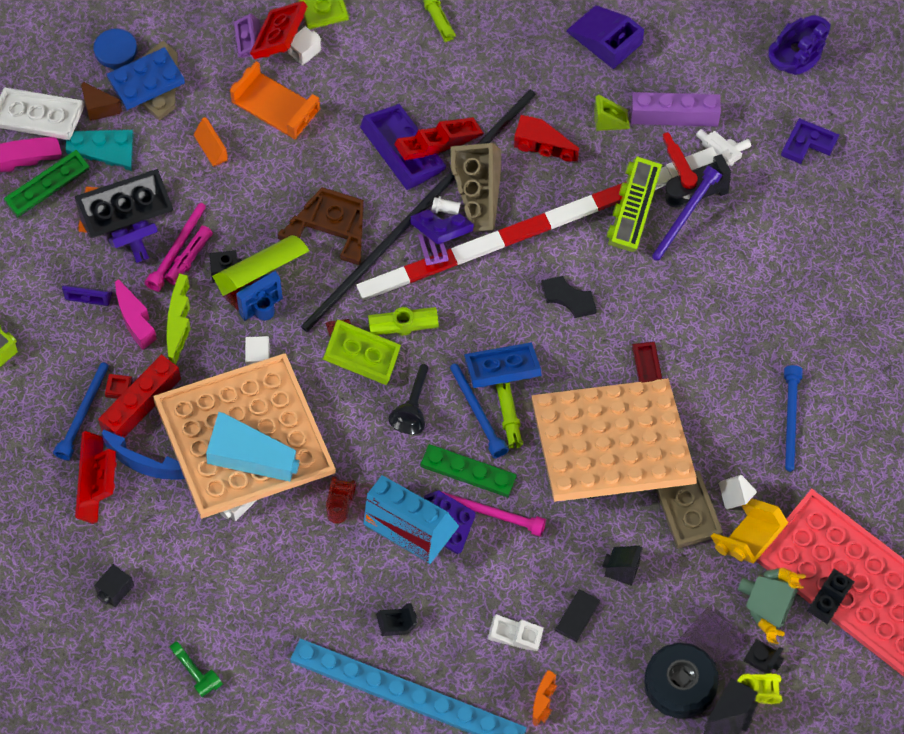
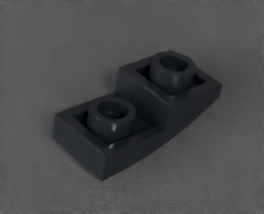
M833 569L807 612L828 624L855 581Z

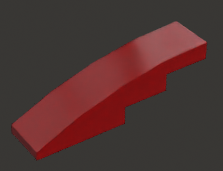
M473 117L440 121L436 128L418 130L415 136L397 138L394 145L404 160H410L451 149L452 146L463 145L483 136L484 132Z

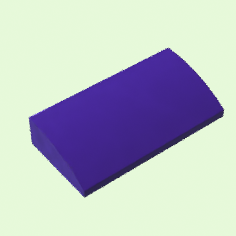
M400 104L363 117L360 128L406 190L418 186L446 169V165L437 153L416 159H403L394 145L397 138L415 136L419 129Z

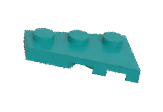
M133 130L74 131L71 139L66 140V153L70 154L77 150L84 159H94L105 162L107 165H117L132 171Z

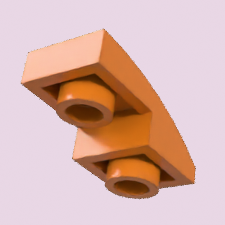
M550 670L544 675L534 700L532 724L536 727L540 721L545 722L552 711L550 709L551 699L549 698L556 690L557 685L555 684L556 674Z

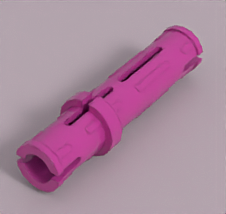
M206 226L200 227L183 253L175 258V264L165 275L166 281L175 285L179 273L184 274L185 271L190 270L192 267L191 263L213 235L211 229Z

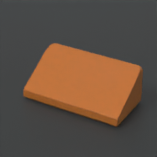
M206 117L202 118L194 133V137L212 166H217L227 161V150Z

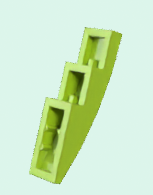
M180 273L171 297L166 335L168 358L175 365L191 330L189 319L186 318L190 309L189 298L186 297L190 287L187 275Z

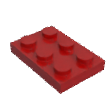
M304 1L269 11L250 52L254 60L289 50L308 8Z

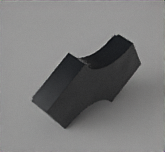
M564 276L541 280L546 303H557L567 307L572 312L574 318L596 314L597 309L591 291H581L571 287L565 281Z

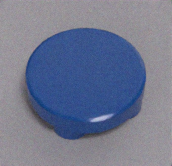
M123 29L104 31L94 42V53L97 61L112 70L131 63L138 54L134 36Z

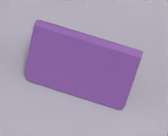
M249 14L234 22L239 58L251 56L250 52L261 30L260 20L253 14Z

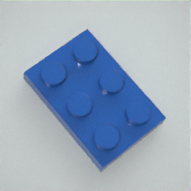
M165 47L106 74L108 81L126 110L185 84L183 75Z
M532 342L464 354L473 388L542 376L541 367Z

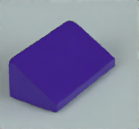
M72 285L62 287L64 297L68 301L108 306L112 297V291Z

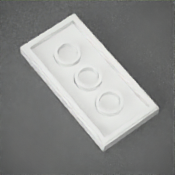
M4 87L0 95V128L70 140L83 112L85 103L82 100Z

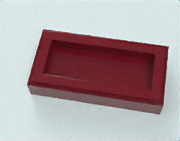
M655 341L632 344L638 381L644 383L662 380Z

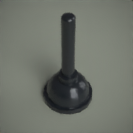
M425 364L419 366L409 400L399 405L389 414L390 425L401 433L415 435L421 433L425 428L424 416L418 404L428 372V366Z

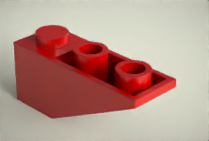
M526 115L520 116L514 136L515 148L523 152H537L545 157H558L566 162H578L579 147L543 119Z

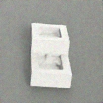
M496 614L492 620L488 639L506 645L537 651L544 627L524 620L516 622Z

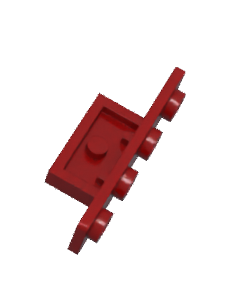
M85 431L82 433L75 517L94 524L98 521L99 501L113 495L115 488L116 451L109 448L103 451V437Z

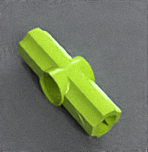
M400 307L391 313L368 315L370 333L375 335L397 333L405 336L416 330L439 328L436 307L415 310ZM400 320H407L408 322H406V323H400L399 321H400Z

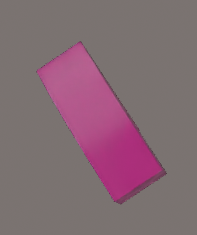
M118 279L115 281V287L122 318L135 342L144 350L157 340L155 329L147 322L149 320L147 308Z

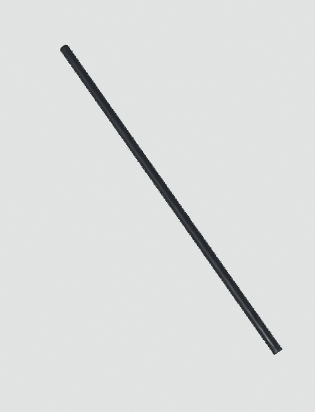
M529 89L477 144L490 143L535 96L534 91ZM452 170L301 325L304 331L308 332L411 225V216L425 211L434 201V197H438L455 180Z

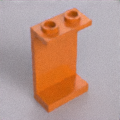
M257 61L244 71L243 77L238 82H235L230 89L232 103L293 139L298 137L320 110L319 97L312 94L306 100L262 74L260 63Z

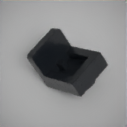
M406 603L401 609L379 610L376 613L381 636L406 635L417 625V615L413 610L412 603Z

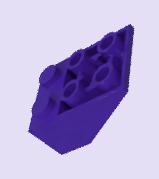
M597 5L566 30L568 34L612 69L616 68L643 44L644 28L628 16Z

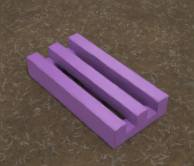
M422 233L418 234L426 265L448 261L444 242L439 244L442 257H439L434 241L427 236L423 237ZM426 242H429L434 257L433 259L429 258V254L425 244Z

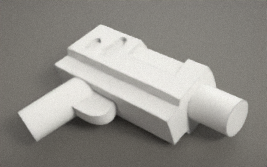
M701 129L696 134L702 140V145L706 149L713 147L717 155L722 154L728 166H733L734 162L741 158V151L751 147L749 139L736 143L732 139L725 140L715 130L708 135Z

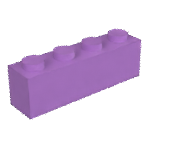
M633 92L631 124L718 127L721 114L719 94Z

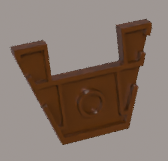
M322 187L304 205V209L290 220L288 226L279 231L278 239L283 240L291 235L300 238L305 227L316 229L347 239L340 258L341 260L360 265L364 200Z

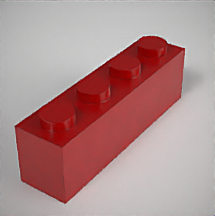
M161 354L98 418L101 431L107 430L125 438L156 406L153 396L170 391L181 380L179 367Z

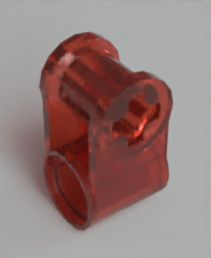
M336 476L332 477L326 501L327 518L330 522L339 524L346 520L356 491V480L349 482L339 480ZM335 507L342 508L340 511H333L332 509Z

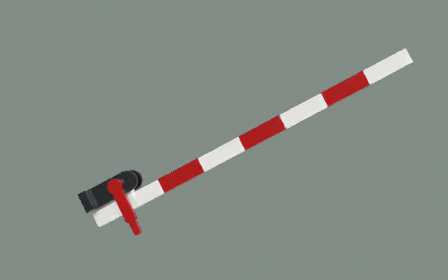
M670 133L663 134V141L667 146V153L672 162L661 168L655 189L666 186L665 201L669 206L678 208L687 205L704 180L702 179L704 176L703 172L707 166L712 167L723 176L718 183L715 182L714 185H710L702 199L718 192L720 196L729 194L731 170L722 154L717 155L714 148L710 147L684 157L679 145L674 143ZM622 183L446 250L448 255V261L426 265L425 259L356 284L363 301L619 204L622 198L619 195Z

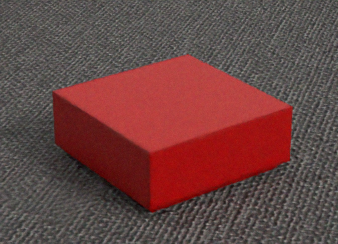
M109 374L105 397L118 399L132 385V376Z

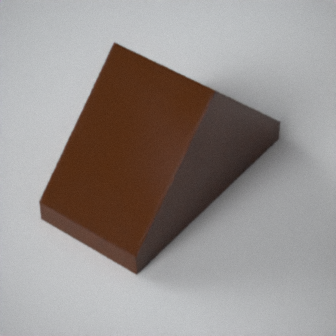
M85 82L81 84L90 121L118 115L122 112L120 99Z

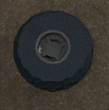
M682 642L666 645L656 652L647 665L644 677L645 692L651 704L662 714L677 719L692 718L703 713L714 700L719 682L716 664L707 652L693 644Z

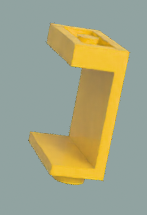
M751 498L747 504L742 505L747 516L728 538L713 533L711 538L715 543V549L724 556L729 555L739 561L744 560L754 564L788 522L778 506Z

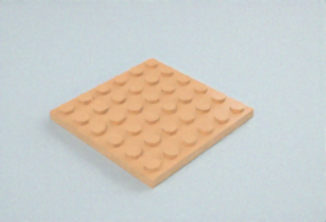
M286 353L153 396L201 519L335 474L336 472ZM218 412H222L296 450V460H300L298 472L297 474H292L291 481L207 464L206 452Z
M669 378L644 383L635 382L532 395L533 410L554 502L696 484V473Z

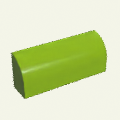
M291 235L212 277L222 296H225L309 252V249L300 238Z

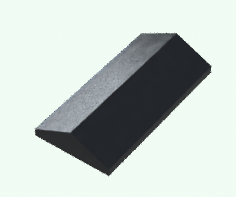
M158 169L75 196L80 220L91 239L174 210Z

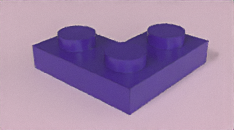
M799 118L782 150L781 156L799 164L804 160L809 148L830 156L839 139V134Z
M430 210L412 215L410 223L436 244H441L473 232L474 226L471 221L461 214L442 220Z

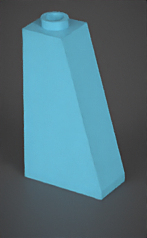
M218 412L206 452L207 464L291 481L292 474H297L300 462V460H296V450L222 412Z

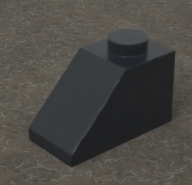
M638 545L614 547L611 555L606 554L602 565L603 568H606L605 577L632 586L640 565L643 547Z

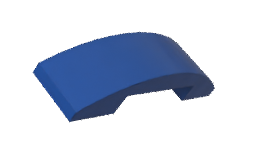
M103 430L102 437L107 449L116 451V458L127 467L154 478L169 480L185 479L177 460L166 456L163 463L157 462L127 449L125 438Z

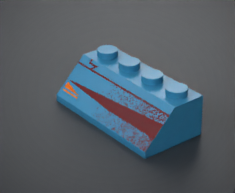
M383 475L367 493L363 524L429 564L432 563L459 527L447 511Z

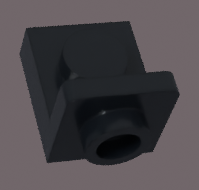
M756 639L744 658V662L765 674H771L773 669L778 671L784 661V658L781 657L783 648L779 647L775 650Z

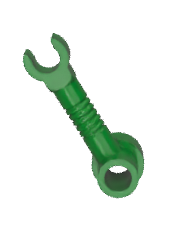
M178 641L169 646L197 682L194 688L201 697H204L213 689L217 690L223 685L212 669L203 675Z

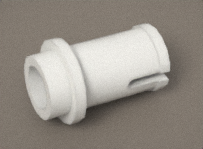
M439 196V198L434 197L432 210L436 211L437 214L438 212L451 215L459 213L461 202L441 199L442 196Z

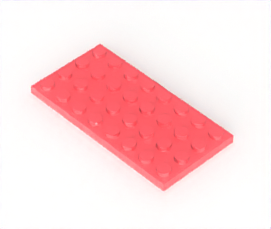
M811 489L786 518L788 524L756 562L766 570L786 568L796 574H805L806 578H799L800 585L804 587L798 588L797 594L810 604L833 569L855 581L831 620L904 677V559Z

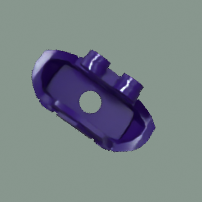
M818 15L808 16L804 19L801 17L793 23H788L777 37L776 42H773L769 47L768 57L770 63L779 71L782 70L794 75L808 71L821 58L831 24ZM795 43H798V48H800L798 52L793 51L791 48Z

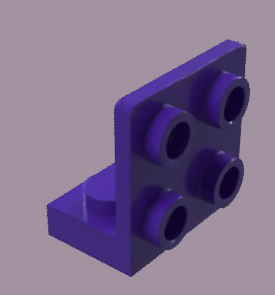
M439 490L425 495L424 499L447 511L459 525L444 547L456 554H460L476 512Z

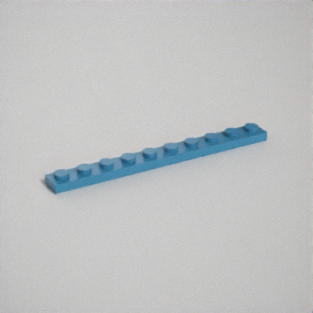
M301 638L290 659V662L470 734H525L527 730L525 726Z

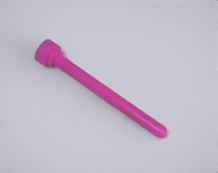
M199 203L157 271L149 274L144 283L149 289L156 292L161 291L165 284L164 275L206 208L204 203Z
M443 492L475 512L526 527L528 531H531V534L539 537L542 536L546 525V518L536 516V518L531 517L529 519Z

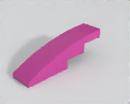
M32 138L0 144V172L14 171L15 166H34L38 164L39 160L60 159L62 153L58 138Z

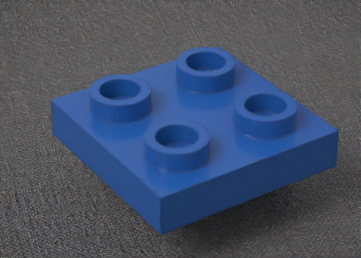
M276 271L263 275L257 282L242 287L236 293L239 314L244 321L254 315L263 321L269 320L274 316V304L283 299L281 280ZM263 305L268 306L267 308H260Z

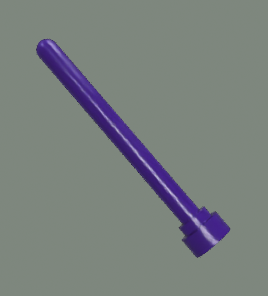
M710 166L706 167L702 177L704 180L653 253L652 258L655 261L661 259L710 185L719 182L723 176L721 173Z

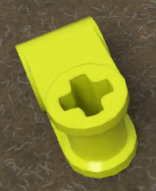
M743 674L739 677L738 682L758 692L755 701L763 704H778L782 702V696L779 695L780 675Z

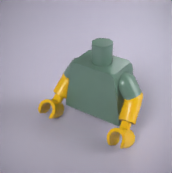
M786 568L767 570L765 573L758 575L756 582L744 577L741 580L738 591L750 596L746 607L750 610V615L759 628L766 634L768 642L778 645L779 642H777L776 636L784 637V631L777 628L785 624L798 588L804 587L800 585L799 578H806L805 574H796Z

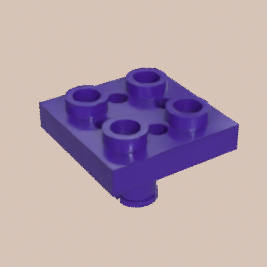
M142 220L133 224V229L127 231V229L122 228L112 232L113 237L108 238L113 248L129 244L135 262L138 263L142 261V258L143 260L150 258L143 244V237L156 233L158 230L155 223Z

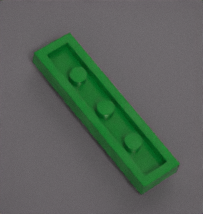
M75 150L6 196L4 202L18 218L88 171L90 166L80 153Z
M431 444L428 445L420 463V467L507 498H509L517 478V474Z

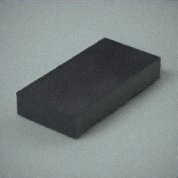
M579 589L555 631L577 643L600 604V600Z

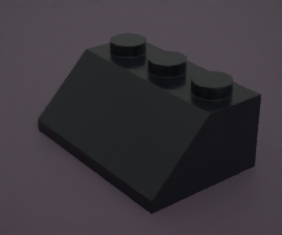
M731 678L707 720L704 734H741L742 730L747 732L759 702L755 701L758 692Z

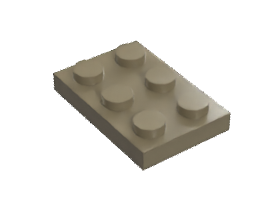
M699 470L695 471L697 477L696 484L655 489L677 549L711 540L713 533L723 535Z

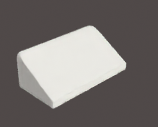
M742 475L719 482L726 509L747 504L757 493Z

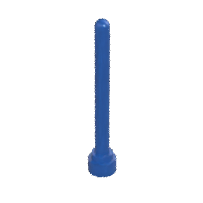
M103 362L99 365L64 440L56 444L53 454L57 458L66 461L71 459L74 452V439L109 366L107 363Z
M456 363L452 364L450 370L489 440L488 450L491 456L496 459L507 454L509 448L505 440L497 437L459 365Z
M795 365L784 368V379L788 384L785 469L788 472H792L795 468L797 384L800 383L803 375V369Z

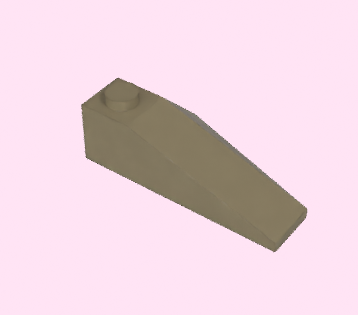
M494 143L452 146L451 170L455 176L467 218L474 224L473 232L495 231L501 177V149Z

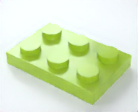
M337 319L323 360L387 385L401 345Z

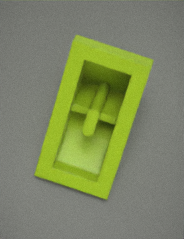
M601 95L596 96L594 108L596 131L630 128L627 109Z

